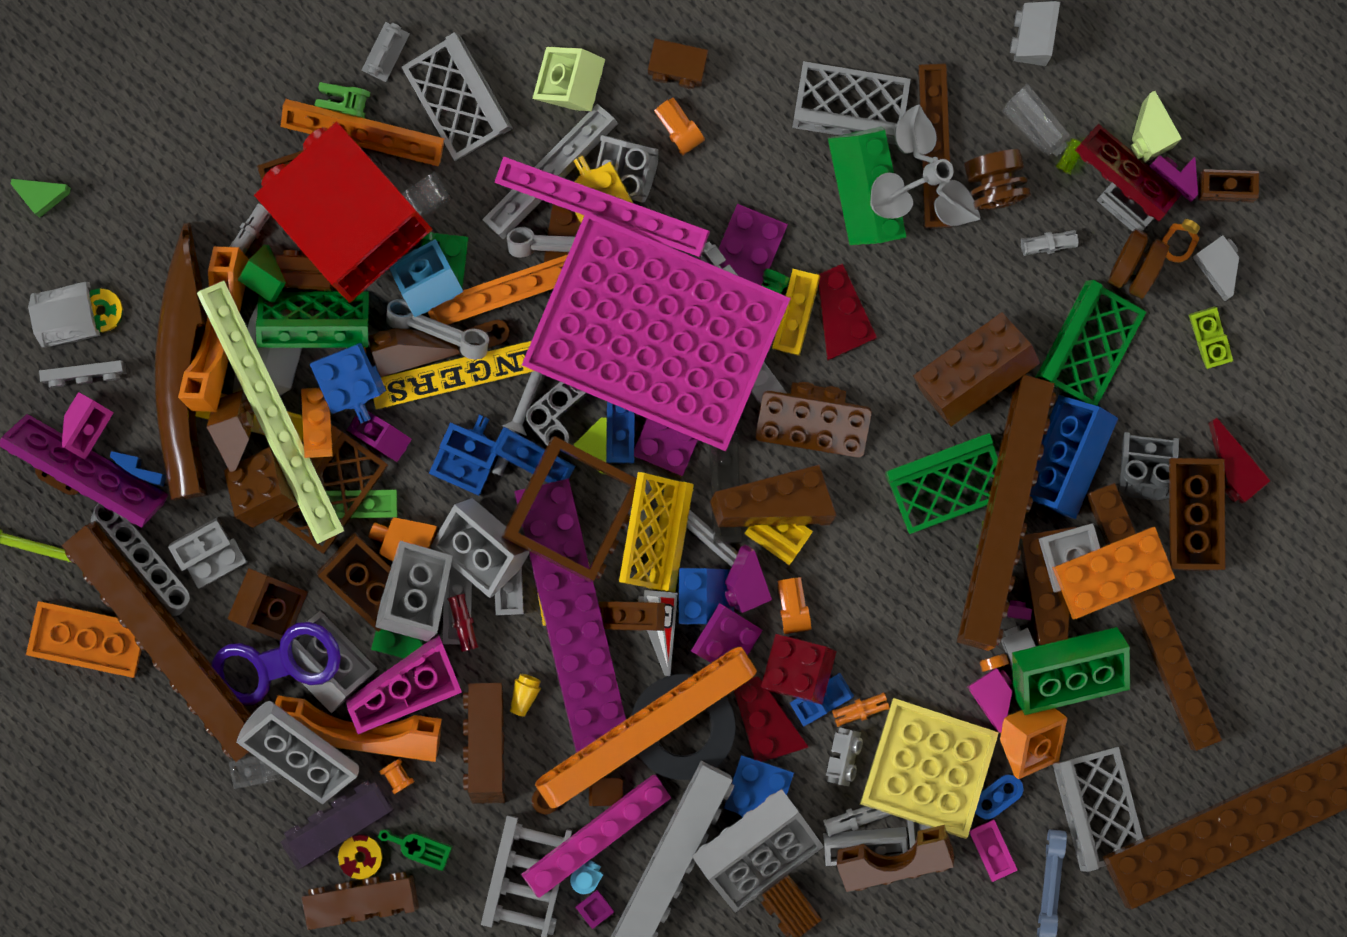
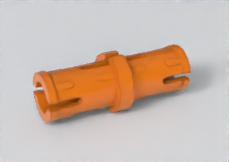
M883 692L863 701L857 699L854 700V704L832 710L834 718L845 715L835 719L837 727L860 718L863 721L867 719L866 716L889 710L887 702L876 705L887 700L885 693Z

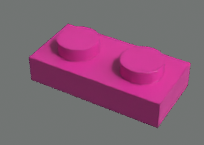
M994 819L969 831L992 882L1017 871L1016 865Z

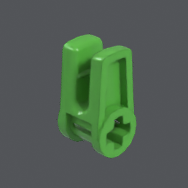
M319 83L318 88L321 93L327 94L329 97L344 98V101L338 103L330 99L328 101L316 99L314 106L365 118L364 107L366 99L370 97L369 91L356 87Z

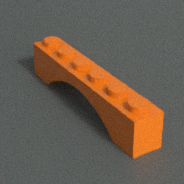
M213 247L208 268L209 287L225 281L240 313L246 285L238 281V278L249 259L239 247ZM208 316L201 345L191 365L184 371L178 396L191 411L217 412L229 361Z
M277 695L275 704L335 748L436 762L442 719L413 715L407 719L382 724L358 734L353 722L330 716L314 707L305 699Z

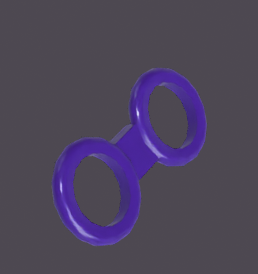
M302 622L286 630L281 638L280 647L262 652L261 654L253 647L242 643L228 644L217 652L212 660V667L244 706H249L264 699L270 690L271 680L291 675L298 682L307 685H322L326 683L338 671L341 655L339 645L329 631L321 625L312 622ZM308 634L316 637L323 643L328 654V663L324 671L310 673L297 665L292 654V644L298 635ZM239 655L253 663L259 676V683L255 692L243 694L229 686L223 672L224 663L228 657Z

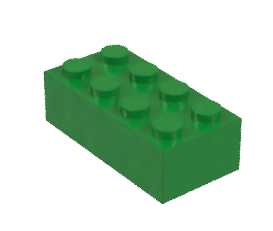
M1118 627L1012 652L1013 693L1024 715L1130 690V647Z

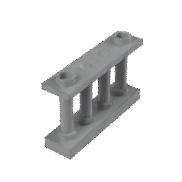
M507 815L481 925L492 928L494 921L499 922L503 920L541 929V937H547L548 934L553 935L557 919L552 918L560 883L552 888V892L548 891L538 898L529 886L509 882V879L505 878L507 867L512 868L514 865L529 869L539 861L516 855L515 851H511L513 840L519 841V838L558 847L571 837L573 830L567 829L565 837L523 828V824H518L519 817ZM507 892L548 902L546 918L543 919L503 909V906L498 905L500 894L506 895Z

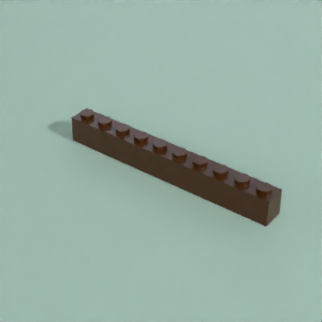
M1023 375L1015 381L957 643L989 651L995 648L996 645H999L1002 640L1003 629H1000L1002 618L1006 617L1009 609V603L1006 602L1008 592H1011L1015 582V576L1012 575L1014 565L1018 564L1021 555L1018 545L1020 539H1023L1027 528L1024 519L1025 514L1030 511L1033 501L1030 492L1031 487L1035 486L1038 479V471L1035 469L1037 460L1042 458L1044 452V445L1041 442L1043 434L1047 433L1050 425V419L1047 418L1049 408L1051 409L1055 402L1056 393L1053 392L1055 383Z
M1115 483L1086 494L1106 545L1136 534ZM1158 586L1129 597L1132 609L1191 750L1197 751L1222 741Z
M93 521L85 525L61 545L65 549L67 558L72 563L78 565L83 572L84 579L90 585H94L100 593L103 603L111 607L118 615L119 623L131 631L135 636L136 644L142 650L147 651L156 669L163 672L170 680L169 683L172 689L184 697L189 710L200 717L204 722L206 731L211 736L216 737L222 745L221 747L225 755L237 762L249 752L236 742L240 731L251 714L97 522Z

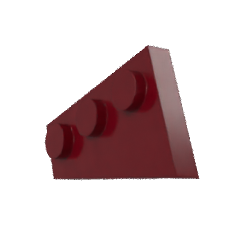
M843 263L818 274L820 275L818 286L827 361L877 338Z

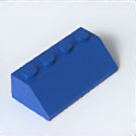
M1059 395L1049 418L1050 425L1045 435L1043 434L1041 444L1044 445V452L1042 458L1037 460L1035 470L1038 471V479L1035 486L1031 487L1030 496L1033 498V503L1058 514L1076 519L1118 418L1099 406Z

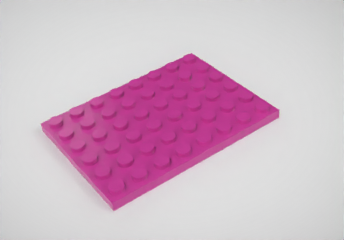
M586 212L522 366L726 451L791 298Z

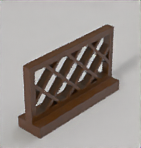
M332 426L333 456L310 458V461L325 491V487L341 485L343 500L334 501L331 504L332 506L344 504L345 515L339 520L344 528L389 465L338 428ZM345 442L354 447L355 459L340 460L339 450ZM359 451L365 454L367 457L360 458ZM336 456L337 462L331 463L333 458ZM373 460L380 465L374 475L363 477L361 461ZM357 462L359 478L344 480L341 465ZM337 466L340 481L325 483L323 472L327 467ZM369 480V482L364 487V481ZM360 481L361 493L359 496L347 499L344 484ZM354 502L348 510L347 503ZM299 505L273 517L274 520L281 523L324 555L339 535L337 534L327 539L323 546L319 543L317 544L314 541L309 526L296 528L288 522L295 512L301 511ZM303 530H308L309 536H307V535H306L305 533H303L302 531H303Z

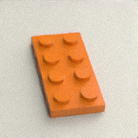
M1155 527L1148 528L1052 567L1072 619H1077L1175 579Z
M38 601L26 655L136 678L142 649L136 644L135 636L129 629L124 628L119 623L117 617Z

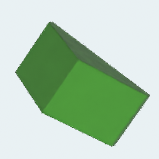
M11 179L13 188L39 218L70 194L71 188L66 184Z

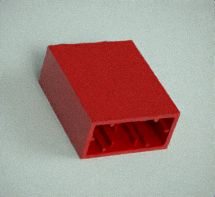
M336 121L329 129L322 127L312 132L303 143L304 151L288 165L279 164L270 169L262 179V188L254 196L330 284L350 303L433 229Z

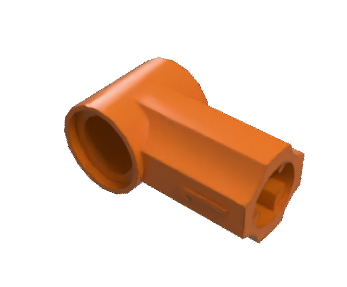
M674 98L665 101L654 110L659 120L669 132L671 141L675 142L680 149L679 153L682 156L705 141L699 128L692 120L690 121Z
M801 577L778 581V591L782 606L780 613L784 634L812 630L809 609L805 605Z

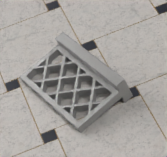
M455 32L446 37L445 41L402 66L404 73L441 138H445L444 143L454 161L513 129L459 34ZM447 48L451 55L448 67L435 64L437 53ZM431 57L430 63H429V62H425V60H427V59H429V58ZM454 62L459 70L453 69ZM419 64L429 66L426 80L415 79L410 69ZM434 67L447 71L443 86L430 83ZM452 72L461 74L464 78L462 91L448 88ZM418 83L424 84L423 91ZM429 86L442 89L438 105L429 103L426 99ZM467 87H469L472 94L466 92ZM447 91L460 94L457 110L443 106ZM465 95L476 99L478 104L475 114L461 111ZM432 107L437 108L436 115H435V113H434ZM442 109L456 113L452 128L444 127L439 122ZM481 110L485 117L479 116ZM460 114L474 118L470 133L456 130ZM478 119L488 121L493 131L484 137L475 135ZM445 130L451 131L449 138ZM455 133L469 136L466 148L459 152H456L452 145ZM473 138L479 139L476 142L472 143Z
M803 61L792 128L844 135L881 126L886 131L888 144L896 145L894 131L897 123L887 122L881 114L893 107L899 115V119L906 112L911 79ZM807 69L819 71L824 80L812 86L806 78ZM838 75H845L851 84L839 91L832 82V79ZM865 79L873 80L878 87L868 95L858 85ZM828 83L835 95L824 102L816 90ZM892 83L904 85L903 94L895 100L892 99L885 89ZM805 85L809 89L806 92H804ZM855 88L862 99L851 106L843 95ZM881 92L889 104L877 110L870 99ZM810 94L820 104L813 110L801 108L802 100ZM838 98L847 108L840 114L833 113L827 106ZM901 101V107L899 108L897 103ZM866 102L874 114L868 118H861L855 112V109Z
M1119 747L1052 764L1080 871L1089 872L1106 866L1104 860L1099 861L1097 854L1101 841L1114 848L1112 851L1114 852L1120 849L1127 834L1135 838L1136 841L1143 838ZM1113 754L1116 766L1110 774L1100 768L1099 765L1104 756ZM1097 758L1095 764L1089 761ZM1084 762L1092 767L1085 781L1077 776L1074 764ZM1096 770L1108 777L1102 791L1089 784ZM1117 772L1119 773L1120 779L1115 777ZM1113 780L1122 785L1123 793L1118 801L1106 794ZM1087 787L1099 794L1093 807L1088 806L1083 801L1082 796ZM1103 798L1116 804L1109 818L1096 811ZM1124 799L1126 800L1127 806L1122 804ZM1120 807L1128 811L1130 815V820L1126 827L1113 821ZM1094 814L1107 821L1100 834L1092 831L1089 824ZM1110 825L1123 831L1116 845L1104 838ZM1131 826H1133L1134 833L1129 831Z

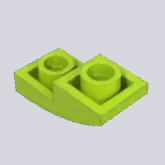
M1214 306L1188 314L1206 369L1232 362L1227 335L1223 332L1217 307Z

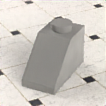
M1222 235L1193 256V259L1222 299L1226 301L1234 294L1239 256L1237 255L1238 248L1230 238L1226 240Z

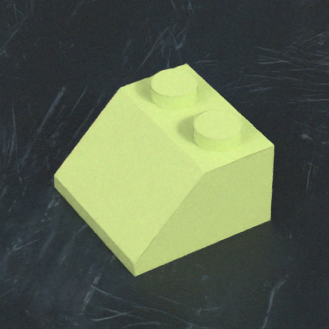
M546 47L533 99L573 110L592 111L605 59L584 49Z
M1156 91L1151 92L1142 103L1132 137V151L1138 159L1142 158L1145 163L1174 148L1182 139Z

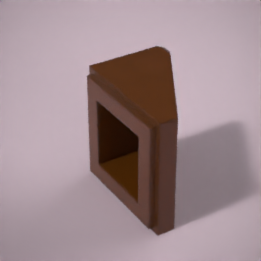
M601 778L589 786V806H612L623 797V780L621 778Z

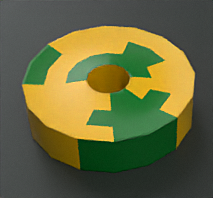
M107 289L91 290L89 294L96 329L101 333L111 331L122 320L124 311L122 302L116 294ZM99 306H104L106 309L103 315H98L96 312Z

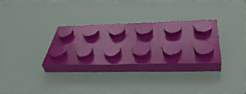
M28 414L20 419L0 439V447L7 450L10 454L21 458L34 468L42 470L57 481L70 486L83 496L91 498L106 509L112 510L141 528L164 505L169 494L130 474L92 450L85 460L62 447V433Z

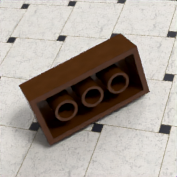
M1001 312L914 374L913 377L924 397L948 425L952 427L1040 364V361L1032 344Z

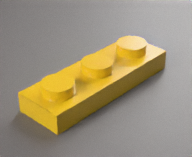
M796 269L792 270L786 297L791 299L777 329L772 349L800 356L820 275Z

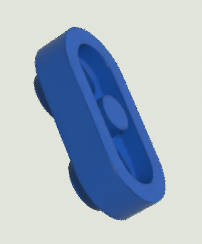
M1007 774L983 789L975 811L976 815L983 819H991L1016 802L1023 794L1021 780H1018L1014 775ZM1006 783H1011L1014 787L1013 792L1010 794L1004 792L1003 787ZM983 800H990L991 808L989 810H984L981 807Z

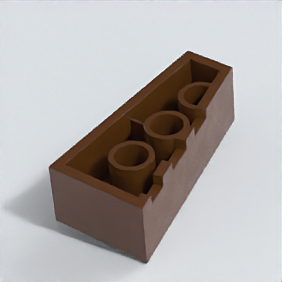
M820 465L716 491L710 500L718 527L779 526L780 524H796V526H807L808 524L830 525L836 517Z
M1076 527L1024 535L1023 539L1019 541L1030 609H1032L1031 616L1036 645L1068 639L1070 613L1062 591H1053L1039 538Z
M502 683L468 684V692H463V707L468 709V719H463V734L468 736V746L463 747V761L468 763V774H463V789L468 790L472 804L505 803V794L502 788V782L505 780L504 759H502V754H504V733L502 732V727H504Z
M406 871L390 874V880L380 881L379 876L362 879L363 885L352 886L350 881L335 884L336 890L325 891L324 886L308 889L309 895L302 896L307 930L340 925L347 921H364L372 919L374 916H393L394 914L401 913V911H405V913L415 912L419 909L414 876H407Z

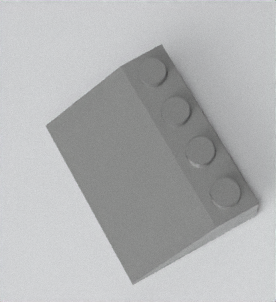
M781 789L777 793L768 796L765 802L757 808L748 811L737 823L725 828L710 843L702 845L692 857L710 883L736 913L824 846Z

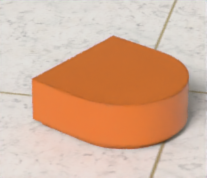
M1003 653L981 660L979 663L982 672L1007 665L1009 660L1007 654Z

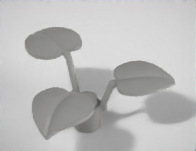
M921 105L912 107L897 122L894 131L895 142L901 152H913L915 158L930 164L925 166L923 178L904 186L902 178L895 173L889 172L880 175L874 181L871 189L870 205L872 210L877 215L888 219H895L906 215L913 206V199L907 191L927 182L930 185L939 184L936 192L940 196L935 199L934 209L937 217L944 224L959 226L978 221L980 219L979 210H975L974 199L967 188L959 181L949 180L954 172L952 164L946 159L938 160L937 157L931 158L924 155L931 152L935 147L936 132L931 121L924 114Z

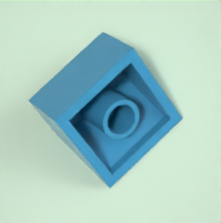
M436 239L401 257L389 268L414 317L427 313L432 308L453 299L463 292Z

